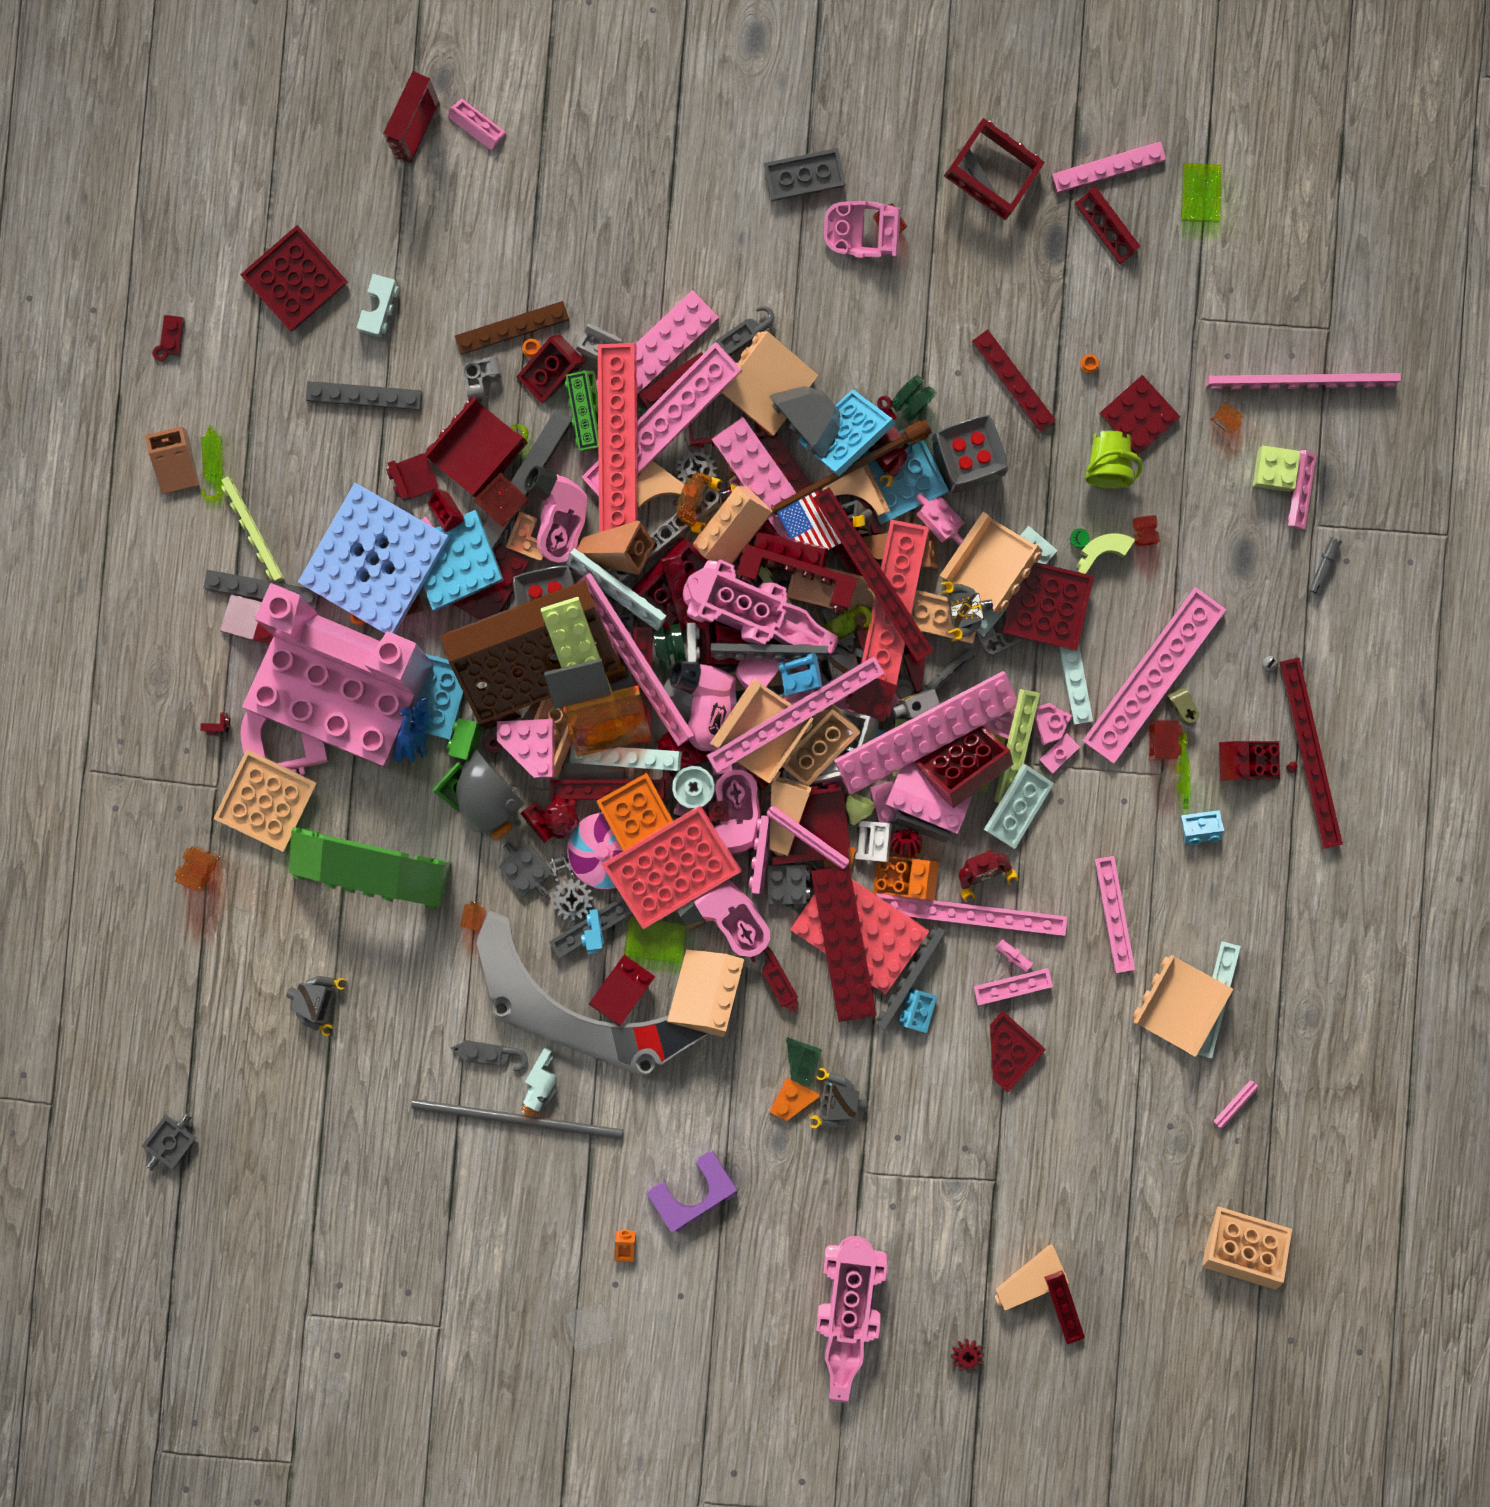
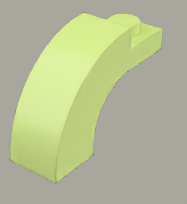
M1116 533L1105 534L1095 538L1080 552L1086 558L1082 557L1076 566L1078 568L1077 572L1086 574L1096 557L1104 553H1113L1123 558L1135 539Z

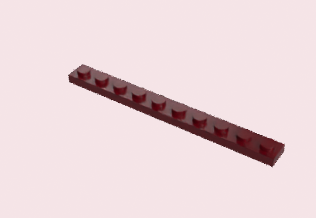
M777 432L774 436H767L760 441L796 493L811 483ZM842 543L832 548V551L847 573L862 576Z
M830 487L813 497L916 661L918 662L934 652Z
M1300 658L1280 661L1279 664L1322 849L1343 845Z

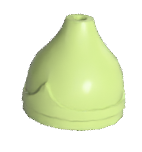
M854 793L847 796L846 811L850 824L856 825L859 821L873 813L875 803L870 799Z

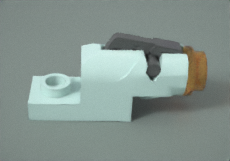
M547 1047L543 1049L525 1083L532 1087L528 1088L526 1098L521 1104L523 1106L521 1111L531 1117L539 1114L557 1092L554 1086L556 1075L543 1068L544 1065L548 1066L553 1058L550 1055L552 1050Z

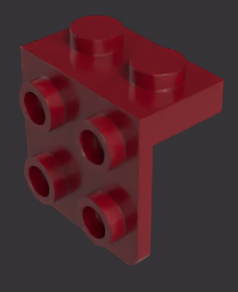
M425 453L396 463L395 460L387 463L389 466L386 469L390 480L394 479L396 485L393 487L397 498L400 497L404 502L438 488L437 480L429 459L424 455Z
M666 732L657 741L658 750L682 752L680 771L687 766L709 761L707 755L710 754L709 751H701L695 748L689 740L678 746L669 732ZM669 770L671 776H675L680 771Z

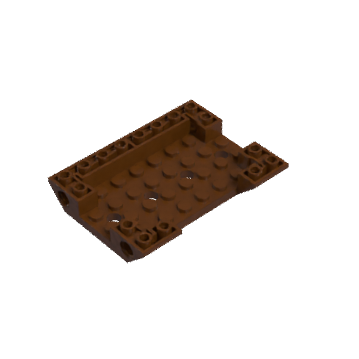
M586 580L440 635L448 662L479 725L485 730L496 727L497 721H512L520 718L519 709L551 698L544 672L560 669L561 665L559 659L556 661L549 659L551 655L556 654L541 613V608L579 597L594 642H596V648L602 659L609 684L628 677L615 644H612L601 620L600 611ZM521 668L523 672L521 674H514L513 670ZM479 682H485L487 683V686L484 688L477 687V684Z

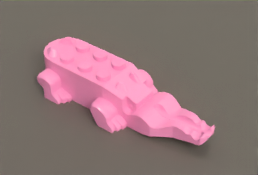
M720 559L718 561H707L704 568L690 575L684 585L683 597L688 606L687 614L696 621H719L740 630L742 639L751 644L765 645L766 642L774 638L782 645L828 646L829 655L835 650L838 636L819 626L806 610L786 603L787 593L785 592V587L775 583H762L757 588L735 578L736 574L732 564Z
M850 1236L842 1240L838 1246L829 1245L825 1249L823 1273L827 1274V1277H830L833 1281L830 1304L818 1306L816 1331H820V1334L828 1337L825 1348V1361L830 1373L829 1400L834 1402H848L852 1380L863 1364L864 1341L869 1342L874 1340V1338H879L880 1313L877 1310L870 1309L873 1285L886 1281L887 1254L874 1250L871 1243L860 1236Z

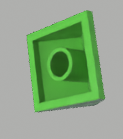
M457 762L432 790L456 811L459 809L456 796L457 782L460 779L464 766L460 762Z

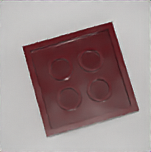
M1143 375L1099 413L1114 431L1123 432L1122 437L1127 439V434L1131 436V450L1137 456L1181 417Z

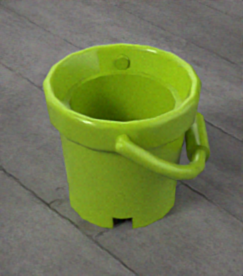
M1102 431L1100 432V437H1097L1096 433L1093 435L1089 466L1084 476L1086 483L1110 489L1133 485L1143 470V462L1137 454L1131 452V436L1127 434V439L1122 437L1123 432ZM1132 461L1138 462L1136 473L1132 470Z

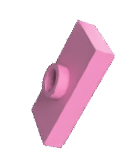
M1066 733L1039 761L1053 774L1080 746Z

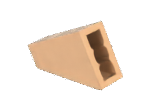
M779 776L775 782L772 781L771 806H775L799 824L811 787ZM770 818L769 849L776 855L788 856L795 835Z
M1052 1244L1048 1245L995 1289L998 1295L994 1297L999 1307L1003 1306L1004 1310H1008L1049 1292L1044 1277L1063 1270Z

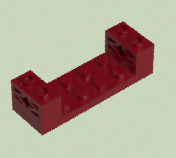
M745 545L737 571V578L740 581L750 585L751 583L756 584L762 562H764L766 567L772 569L781 567L784 568V572L795 575V572L808 580L817 578L821 580L820 583L828 586H832V583L835 584L829 607H833L832 611L843 614L844 611L848 612L858 578L754 546Z

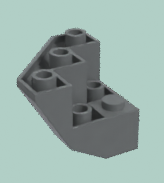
M806 386L770 395L769 397L773 401L771 406L778 414L782 412L791 423L789 425L790 429L795 434L800 433L809 445L806 447L813 456L817 454L821 459L825 457L840 429V411L823 391Z

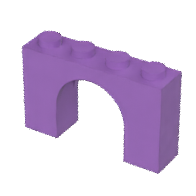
M713 1149L696 1159V1163L709 1184V1192L706 1198L699 1204L684 1205L677 1201L664 1180L647 1190L649 1198L671 1233L675 1230L676 1232L683 1230L687 1227L686 1223L690 1220L693 1222L697 1221L703 1216L702 1213L704 1211H712L719 1206L718 1202L723 1199L728 1201L736 1195L734 1192L737 1191V1187Z

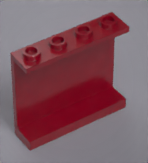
M473 397L465 403L463 410L452 418L450 425L440 432L438 439L428 446L424 455L479 501L528 442L522 435L512 430Z
M838 784L827 785V789H819V786L811 787L799 824L844 857L851 856L844 787H838ZM771 792L770 796H765V800H768L769 808L771 807ZM795 836L788 856H779L774 853L772 862L773 865L827 858Z

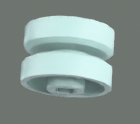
M689 766L677 773L673 780L672 790L674 797L681 805L694 809L699 805L704 807L711 801L715 792V784L707 770L698 766ZM692 784L697 785L698 789L696 791H691L690 786Z

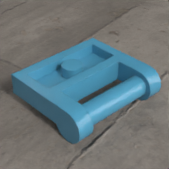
M815 653L790 662H779L778 667L782 674L785 696H793L822 688L819 664ZM810 665L809 670L790 675V669Z

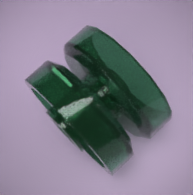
M918 374L907 382L892 400L891 408L895 412H899L907 406L902 413V418L908 424L926 408L937 394L931 386L925 387L919 393L924 385V380Z
M680 623L669 626L670 637L668 638L663 626L658 631L653 628L655 637L654 647L661 669L671 668V655H674L675 662L678 660L687 661Z

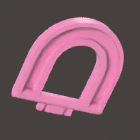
M248 710L242 720L240 730L243 753L245 754V751L248 749L267 758L262 731L268 719ZM301 733L306 757L277 764L296 773L297 769H299L300 775L306 774L304 767L328 763L329 760L324 742Z

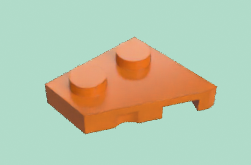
M786 1078L769 1112L788 1121L819 1098L820 1094Z

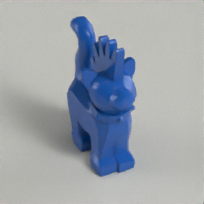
M425 697L424 699L421 698L420 702L417 701V708L405 707L401 709L400 716L405 717L402 721L401 731L397 735L393 760L402 762V757H407L410 762H415L417 760L415 753H420L422 758L428 755L425 747L428 730L430 729L429 724L432 721L430 712H427L429 698Z

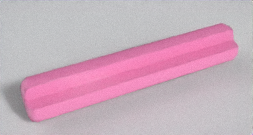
M1249 1081L1219 1114L1214 1123L1219 1128H1223L1256 1092L1258 1085L1253 1081Z

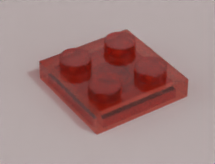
M502 473L474 499V502L501 527L529 501Z

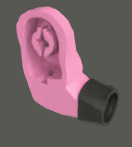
M534 466L525 478L524 490L544 503L541 513V526L537 536V547L541 555L547 560L557 563L565 562L568 560L570 552L574 548L577 550L578 539L585 523L587 494L570 479L559 476L556 472L546 468Z
M726 880L677 909L679 916L689 931L707 924V921H715L719 929L726 935L732 950L739 956L752 957L758 955L766 949L770 941V929L760 916L754 903L730 880Z

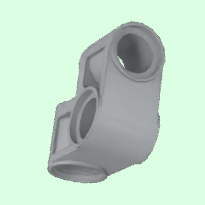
M489 357L469 362L464 366L468 400H471L473 397L476 399L488 397L484 380L502 377L498 357ZM470 368L478 369L475 376L468 375Z

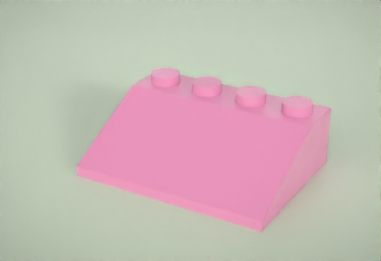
M912 762L898 770L884 804L958 834L972 795L955 808H952L938 794L915 763Z

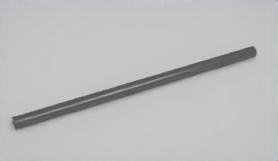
M413 1099L412 1109L622 1139L623 1129L418 1099Z

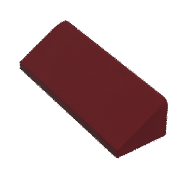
M437 488L431 496L428 505L443 530L448 532L461 524L465 518L450 494Z

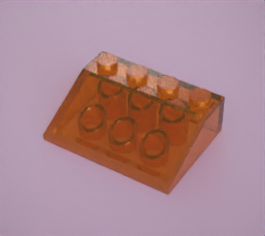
M639 686L613 691L609 696L563 707L568 731L577 757L652 739Z

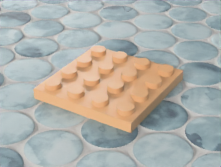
M247 749L214 819L284 852L291 839L292 827L297 826L317 782Z

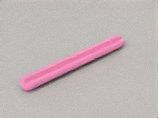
M775 806L769 808L767 816L841 869L848 865L849 860Z

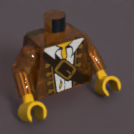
M700 472L694 473L691 479H686L676 509L679 519L691 527L693 533L699 534L702 532L701 527H706V524L704 522H697L694 518L706 487L708 486L719 491L720 489L717 488L719 482L723 483L718 478L710 477Z

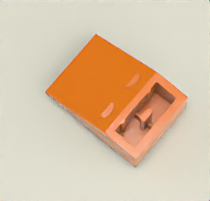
M889 856V862L877 861L873 893L935 900L939 862Z

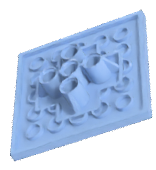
M354 483L298 583L384 633L388 631L395 634L450 536L359 484ZM389 541V545L384 549V544ZM364 549L363 554L359 556L360 551ZM379 558V563L375 565V560ZM395 567L394 572L390 574L391 568ZM369 574L370 578L365 582V578Z

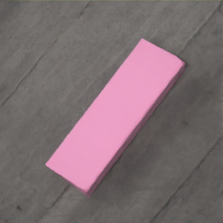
M462 98L450 108L448 118L490 150H493L506 135L504 130Z

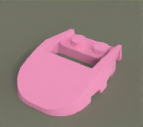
M870 201L838 202L833 204L825 214V242L831 250L837 253L850 254L859 258L881 257L889 254L896 256L899 254L900 212H902V209ZM864 209L880 210L878 248L862 247Z
M754 658L740 660L736 670L737 679L745 689L748 688L753 679H757L766 687L779 671V662L783 661H775L773 659L757 661ZM785 659V660H783V661L790 662V661H793V660H792V659ZM805 666L796 668L800 672L807 670ZM815 690L793 696H785L784 700L793 705Z

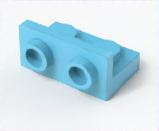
M1219 810L1181 816L1184 844L1197 845L1206 841L1217 842L1223 838L1224 828Z
M910 988L904 998V1006L899 1015V1025L927 1033L937 996Z

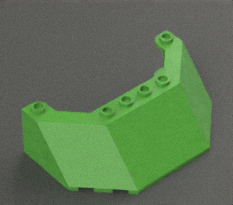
M292 827L289 873L294 874L293 878L316 880L325 883V887L336 889V886L344 887L343 891L355 893V890L363 891L362 895L374 897V894L381 895L382 900L393 902V899L425 904V908L436 910V907L442 906L452 862L417 855L413 859L409 858L408 853L322 835L320 832Z

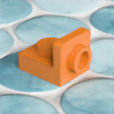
M616 1231L615 1261L634 1262L635 1231Z

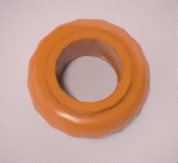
M504 822L492 832V839L499 840L511 830L512 824Z

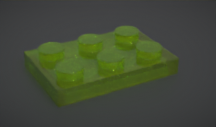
M1183 163L1181 221L1219 223L1222 164Z
M629 917L624 954L627 956L681 963L686 926L685 924L657 921L642 929L635 917Z

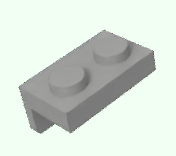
M587 324L585 333L579 341L576 351L598 361V344L622 343V339L601 330L597 326Z

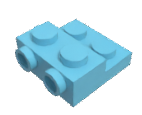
M594 909L589 910L590 914L587 915L588 926H592V929L585 930V934L581 935L583 947L586 946L588 954L599 953L600 949L604 947L600 910Z

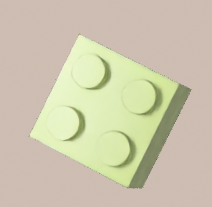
M1261 446L1257 451L1253 487L1285 492L1293 491L1296 487L1300 451Z

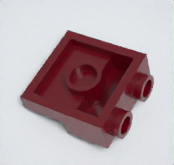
M876 678L848 695L846 704H849L848 709L884 722L898 685Z

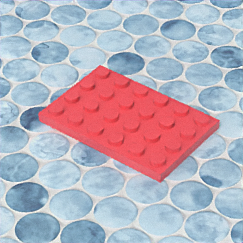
M701 805L602 864L642 929L741 872L739 865Z
M852 879L871 985L887 994L929 933V930ZM814 893L790 930L826 954Z

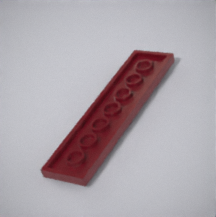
M850 864L844 869L834 866L811 870L838 1022L877 1016Z

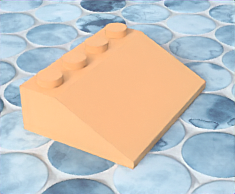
M686 949L667 1022L724 1037L744 959L728 954Z
M1218 1206L1205 1247L1202 1267L1277 1290L1284 1283L1292 1229Z

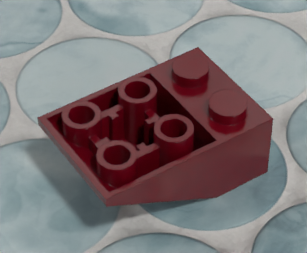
M1279 741L1219 742L1220 781L1279 780Z

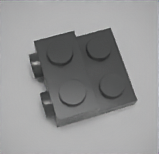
M806 865L767 866L768 904H807L806 900H810V888H806V880H810V869H806Z

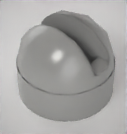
M1274 656L1265 657L1262 661L1263 669L1274 671L1278 667V660ZM1273 659L1275 662L1271 665L1270 668L1267 667V665Z

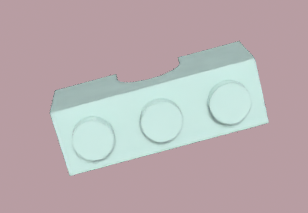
M376 274L372 275L367 292L370 296L378 298L380 304L375 311H361L357 325L359 332L381 338L382 334L386 333L388 328L387 317L388 315L391 316L393 311V297L396 298L399 291L395 280Z

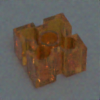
M199 846L187 848L183 855V859H185L183 867L179 866L175 872V882L194 891H204L220 856Z

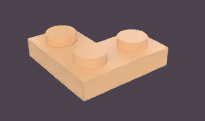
M519 512L506 548L542 562L544 557L537 547V539L531 537L538 519Z

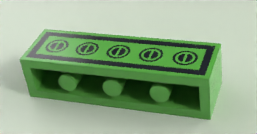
M581 371L567 374L565 385L570 397L569 407L573 414L572 425L576 431V445L579 451L597 449L598 390L594 371Z

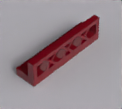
M1096 186L1075 202V206L1119 264L1139 250L1141 247ZM1089 198L1093 203V211L1085 210L1081 203ZM1095 215L1103 216L1105 219L1104 226L1096 225L1094 222ZM1106 230L1115 232V241L1108 240L1105 237ZM1117 245L1125 246L1129 251L1122 258L1117 253Z

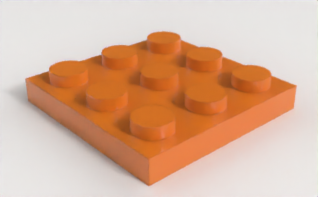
M648 773L596 801L623 852L673 821Z

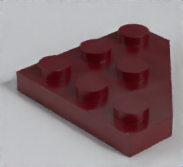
M1002 1010L989 1024L992 1078L1008 1093L1046 1049Z

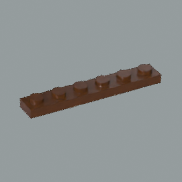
M561 301L455 335L460 354L463 355L569 321L564 302Z

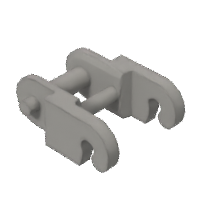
M562 854L561 858L555 860L551 858L550 864L554 866L552 871L556 882H559L556 872L563 868H569L571 876L574 877L570 863L566 861L568 857ZM565 862V865L556 867V863Z

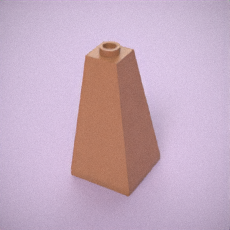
M635 521L583 537L577 550L601 568L639 575L655 542L642 523Z
M928 529L921 567L937 570L939 568L935 535ZM888 533L862 537L876 560H883Z

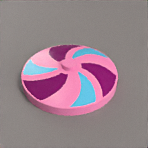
M596 813L580 821L578 827L572 831L567 846L568 860L576 876L587 885L598 889L616 888L602 864L623 850L603 813Z

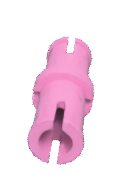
M1004 939L995 948L1009 958V962H1014L1024 972H1027L1033 962L1020 953L1018 948H1013Z

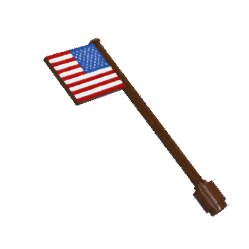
M919 420L904 428L905 433L901 437L858 459L840 476L833 473L774 506L772 504L771 510L775 515L779 516L790 538L825 547L828 550L841 544V541L813 497L818 495V491L905 443H911L913 446L928 438L932 431L926 420Z

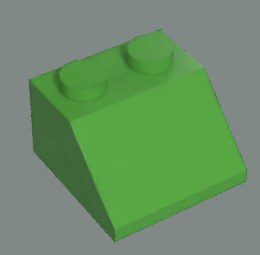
M458 718V721L454 722L452 733H454L453 739L449 740L447 745L448 755L468 760L478 748L483 727L477 722Z

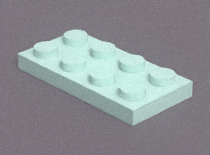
M1022 764L984 830L1015 849L1054 783L1029 766Z

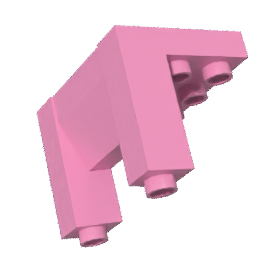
M270 583L255 620L274 637L242 707L259 716L387 769L394 754L397 735L401 731L402 721L405 717L400 716V711L402 708L415 706L433 663L417 643L388 631L381 641L321 617L299 594Z

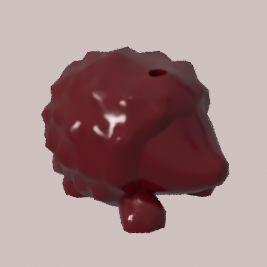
M555 794L550 805L545 808L543 817L548 829L553 834L566 836L578 827L580 821L577 818L578 815L575 809L577 801L574 799H569L567 803L564 798Z

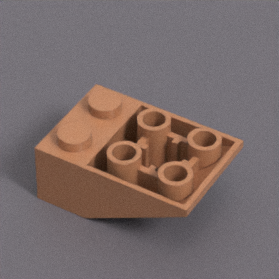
M181 426L145 435L148 453L162 494L200 486L188 432L185 428Z

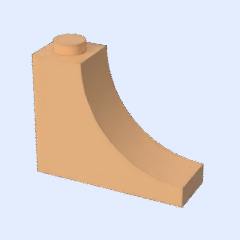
M654 461L638 476L639 510L646 503L660 496H681L689 501L696 498L694 497L696 495L694 491Z
M868 464L822 488L824 491L830 487L835 497L844 494L858 496L866 500L875 509L878 516L890 512Z

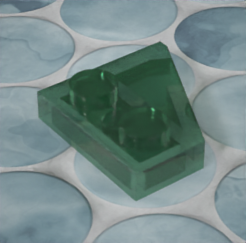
M787 1037L786 1043L791 1080L811 1086L823 1049Z

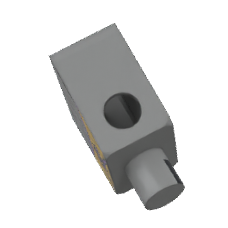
M935 689L922 690L898 700L899 706L892 708V713L895 719L900 717L905 719L914 718L940 705Z

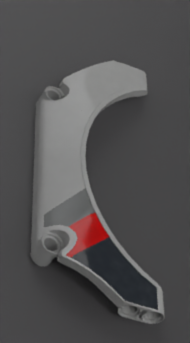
M489 910L477 937L476 945L489 997L495 1000L493 1016L497 1020L641 1077L651 1075L655 1064L662 1066L679 1053L710 1035L705 1032L668 1023L669 1015L641 1023H622L619 1027L615 1023L594 1020L565 1008L546 994L523 966L512 940L508 917ZM499 1006H504L507 1011L504 1014H499L496 1009ZM647 1063L650 1069L643 1071L640 1068V1064Z

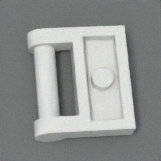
M687 623V661L699 663L700 649L696 647V639H699L698 624Z
M859 821L858 851L855 853V859L889 862L892 824ZM868 827L871 828L869 853L865 854Z

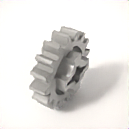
M695 449L694 453L687 450V456L681 455L683 461H677V464L681 466L676 468V472H681L678 475V479L683 478L682 483L684 485L688 482V488L690 489L695 486L696 490H699L701 485L706 489V482L698 480L699 474L693 471L694 463L700 468L701 476H704V472L710 468L706 478H716V474L713 473V471L718 470L716 466H713L716 460H710L712 454L705 455V449L701 453L698 452V449ZM696 457L703 458L706 461H699ZM689 460L690 465L687 469L684 470V466L686 462ZM693 477L696 478L698 481H692L688 478Z
M570 879L568 884L563 880L562 887L560 885L556 886L558 892L552 893L556 898L552 899L551 902H556L557 904L553 909L560 910L558 912L559 916L564 913V919L571 916L572 920H575L576 915L581 919L583 918L582 912L588 914L589 912L586 908L593 906L589 903V900H593L594 897H589L588 895L592 890L585 889L587 887L586 883L580 885L581 880L579 879L576 883H574L573 879ZM568 887V893L560 897L562 891ZM576 887L581 889L584 895L580 896L576 892ZM572 893L574 894V897H577L578 899L574 902V905H572L571 902L567 900L569 897H571ZM581 902H585L583 908L577 911V906ZM560 903H565L569 907V912L563 909Z

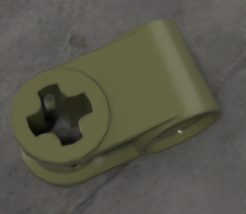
M1185 687L1167 696L1171 707L1175 710L1183 724L1190 725L1198 720L1199 711ZM1187 712H1192L1193 716L1191 718L1185 717Z

